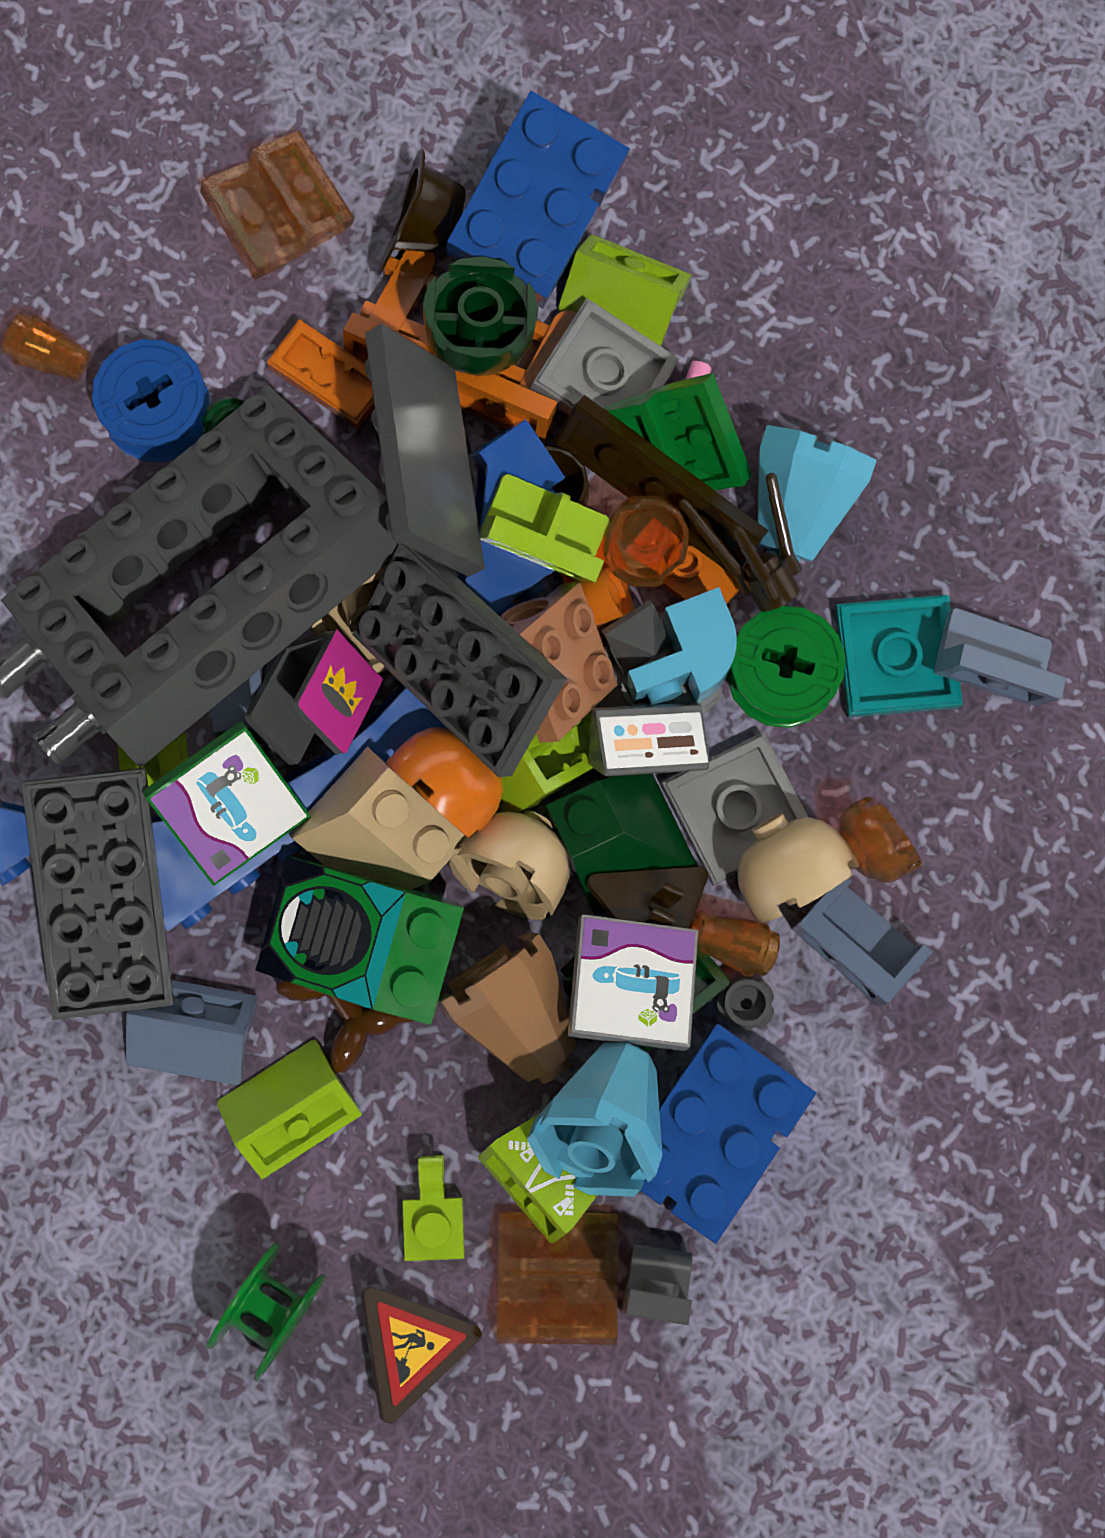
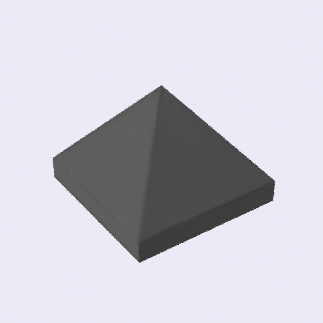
M650 600L601 630L624 676L628 674V671L640 667L672 646L659 615Z

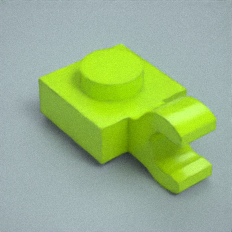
M444 1155L420 1156L418 1158L420 1198L403 1199L404 1261L464 1259L463 1196L445 1197Z

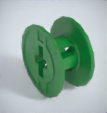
M781 606L771 611L759 612L743 625L737 636L736 652L727 673V682L734 701L747 716L767 726L790 728L810 722L827 708L844 679L846 655L839 635L823 617L803 607ZM781 657H787L792 660L791 669L793 672L789 678L779 676L780 668L777 664Z
M277 1242L273 1243L242 1284L216 1325L206 1346L207 1349L215 1347L232 1326L267 1349L268 1351L255 1372V1381L261 1379L277 1357L326 1278L325 1274L319 1275L302 1297L268 1275L267 1272L280 1247ZM265 1286H270L291 1300L292 1304L289 1307H283L262 1293L261 1289ZM246 1315L252 1316L273 1331L272 1335L263 1337L244 1324L242 1318Z

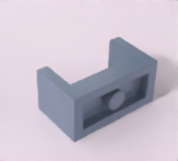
M848 878L831 891L822 895L792 930L878 1007L888 1004L933 951L925 944L918 947L912 944L848 887L852 882Z

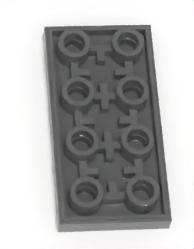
M379 324L365 332L368 353L365 369L372 383L375 409L372 412V422L378 432L382 460L379 463V474L385 484L389 511L385 519L387 530L396 543L405 545L433 559L435 562L442 563L469 577L484 570L485 565L455 369L385 325Z
M398 544L352 634L497 777L512 776L567 680L559 670L446 566L405 545Z
M146 767L25 780L22 782L52 1020L174 1005L175 1000L151 805L142 793L148 787Z

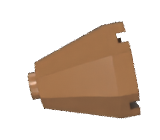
M527 932L517 938L523 948L511 953L507 945L504 944L454 977L448 983L454 994L450 995L440 991L437 1006L446 1019L523 1080L530 1082L538 1078L542 1084H545L559 1077L571 1066L568 1057L577 1047L574 1037L568 1036L569 1017L552 953L539 933Z

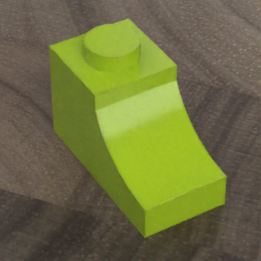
M592 710L559 742L540 743L535 734L512 776L502 777L503 794L499 804L500 812L522 813L525 810H529L595 770L588 764Z

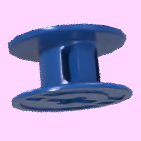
M140 339L120 346L102 362L93 380L92 403L99 422L107 429L110 439L125 454L143 462H168L176 459L203 436L201 420L205 410L212 403V399L197 363L182 348L164 340ZM157 395L161 403L156 407L149 408L145 400L150 396Z

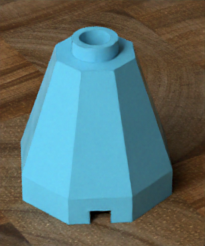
M767 425L758 451L757 522L769 531L758 546L767 549V552L775 551L778 558L781 557L766 483L767 474L774 473L777 476L798 562L802 560L811 563L870 482L877 460L834 441H831L830 445L816 441L817 436L803 431Z
M604 1042L536 1117L527 1141L546 1173L560 1179L562 1171L565 1170L577 1177L573 1187L588 1195L634 1197L642 1189L645 1179L649 1183L656 1176L662 1158L657 1070L650 1055L640 1046L628 1042Z

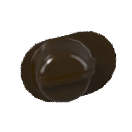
M420 149L414 159L404 192L400 218L379 264L376 274L378 276L385 268L393 250L434 252L444 248L463 213L466 197L465 188L449 176L426 165L424 149Z

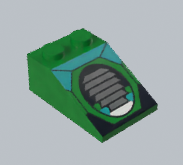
M287 856L255 971L376 1011L431 1025L464 908L458 902Z

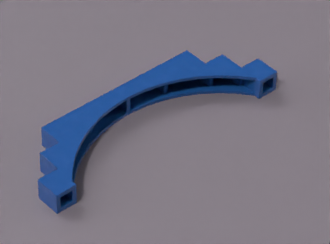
M527 419L513 424L470 454V457L478 467L475 506L479 532L500 478L503 475H512L552 493H555L552 487L565 478ZM481 540L485 569L469 577L460 572L458 578L501 616L505 611L513 607L511 601L515 598L522 603L531 600L549 586L545 577L554 570ZM400 682L380 706L361 723L346 753L337 755L330 749L283 779L307 812H309L367 747L386 763L397 749L414 734L431 727L446 726ZM0 798V884L4 886L31 866V863L26 858L31 852L25 806L5 802ZM152 816L167 931L179 923L184 929L193 926L213 909L208 902L227 889L232 895L242 891L260 876L259 871L256 869L274 855L277 856L279 861L284 860L287 856H291L302 848V846L287 833L213 886L160 816Z

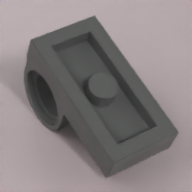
M633 1242L629 1263H631L630 1273L626 1276L621 1313L688 1325L692 1300L687 1299L692 1269V1252Z

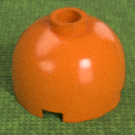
M431 727L414 734L386 762L397 775L410 787H413L431 806L468 838L477 830L481 832L499 808L503 794L502 777H497L447 727Z

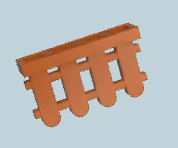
M405 251L400 260L390 256L384 268V274L389 276L390 279L377 303L373 304L365 301L360 310V315L353 312L343 329L344 350L363 363H366L368 353L365 332L379 324H383L437 357L428 344L425 326L410 320L423 293L427 291L428 284L435 277V256L433 252ZM562 311L554 317L551 325L537 320L533 339L541 342L527 370L513 365L498 374L478 377L455 370L461 410L504 429H508L513 424L527 419L543 445H545L554 425L557 401L530 390V387L577 313L574 311Z

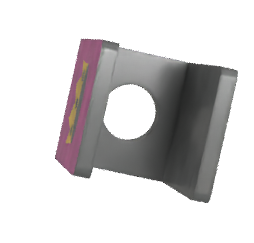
M337 629L293 641L277 655L245 714V720L289 765L298 764L301 761L314 733L335 754H343L348 751L383 679Z

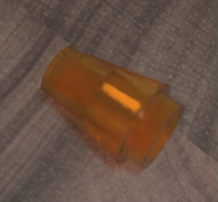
M19 312L12 320L2 344V353L12 357V364L63 378H70L76 382L80 380L91 356V351L82 348L80 344L36 313L29 317Z
M700 912L695 916L690 928L698 930L697 948L745 977H751L754 974L764 976L769 973L776 962L780 948V937L776 931L770 930L766 922L759 923L756 920L714 914L709 915Z

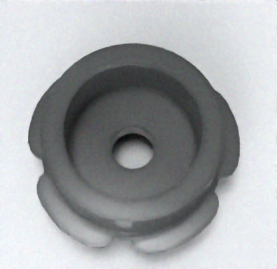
M739 975L730 979L731 983L725 991L719 993L717 999L719 1014L722 1017H726L727 1025L736 1032L749 1033L752 1031V1028H764L774 1015V1008L772 1007L774 994L770 986L763 980H752L748 975ZM745 998L749 999L752 1003L751 1008L748 1010L741 1007V1001Z

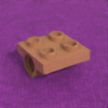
M580 582L561 584L547 597L535 598L517 604L500 616L567 678L536 732L540 743L559 742L592 708L618 685L612 663L607 657L597 630L593 611L588 605Z

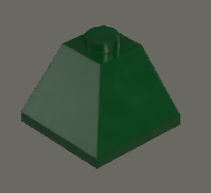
M653 773L612 776L599 780L546 805L547 819L552 824L553 831L560 838L567 851L569 865L594 916L598 917L607 912L587 888L586 882L593 874L698 867Z

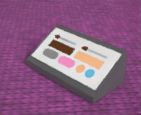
M678 703L592 708L588 764L605 776L708 770L709 751L701 704Z

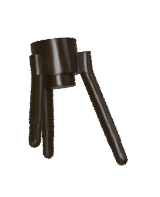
M767 474L766 483L781 557L778 558L775 551H768L759 555L743 527L737 525L733 527L732 533L747 560L744 568L686 498L680 499L678 502L679 508L735 577L744 596L752 595L759 611L765 612L777 609L792 601L799 594L800 588L794 576L802 568L793 550L776 474Z

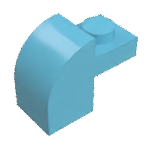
M719 587L665 608L662 623L675 653L628 671L626 684L634 704L649 699L651 705L667 702L683 693L681 686L688 684L695 703H700L710 697L721 686L735 656L737 636L733 619Z

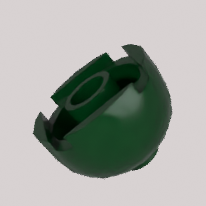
M483 256L464 258L451 263L448 272L442 274L437 280L435 276L428 284L423 302V320L428 344L440 360L456 371L477 377L498 374L517 364L529 349L533 340L539 309L535 290L529 282H527L526 286L522 279L514 275V267L505 261Z

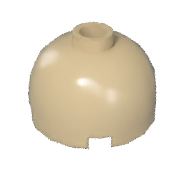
M528 810L522 813L509 811L495 813L481 832L477 830L470 838L467 836L459 845L460 849L449 861L453 875L470 892L474 894L478 884L504 898L495 906L512 915L532 920L545 919L548 911L551 915L554 913L565 892L570 877L567 851L560 838L552 831V824L544 816Z
M780 813L752 829L756 840L742 853L737 867L738 885L744 901L756 922L764 923L783 916L777 905L784 902L787 905L796 903L801 908L847 880L853 874L851 869L858 868L860 864L840 833L823 820L802 817L787 822L783 813Z

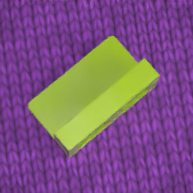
M590 234L576 251L559 304V310L561 312L574 311L578 313L588 298L661 346L675 308L683 298L692 274Z
M311 1040L217 1102L218 1109L234 1145L262 1180L362 1115L355 1100L332 1069L323 1049L316 1040Z

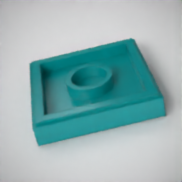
M949 595L836 605L837 633L846 655L843 684L847 718L956 709L963 705L960 682L933 673L948 611L951 610Z

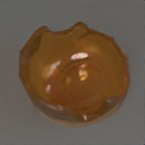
M633 496L620 503L610 513L608 517L609 523L602 540V551L614 576L631 587H657L664 583L665 578L671 571L684 563L688 550L689 528L677 506L661 496Z
M867 796L845 809L841 815L839 833L847 842L860 864L858 868L854 869L870 881L895 882L921 867L923 862L907 835L883 804L877 803L870 807H864L873 800L870 796Z

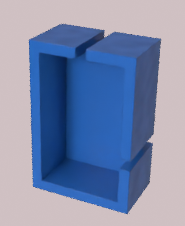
M530 90L447 241L446 254L457 260L483 256L505 261L515 268L514 275L522 279L526 286L527 282L531 284L535 290L538 307L543 309L592 222L597 208L600 207L623 166L630 148Z
M717 1023L709 1030L659 1104L662 1158L656 1176L649 1183L645 1179L640 1191L659 1205L663 1203L667 1195L671 1197L673 1201L667 1211L711 1242L717 1244L779 1151L780 1147L771 1142V1139L774 1135L779 1138H787L817 1092Z

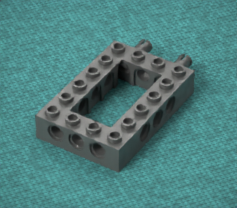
M267 384L1 599V602L24 630L20 632L23 638L0 656V693L7 699L23 683L41 671L45 666H48L50 669L55 667L76 695L72 697L75 703L53 722L33 735V738L44 752L59 766L77 748L99 731L103 735L107 732L136 765L141 768L390 562L398 543L392 539L386 527L385 519L389 512L387 496ZM274 475L291 501L297 507L303 504L307 510L125 658L97 623L109 625L125 617L131 612L129 607L161 581L165 580L168 582L175 576L173 572L207 544L212 546L219 540L217 536L251 508L255 511L271 494L272 483L269 478Z

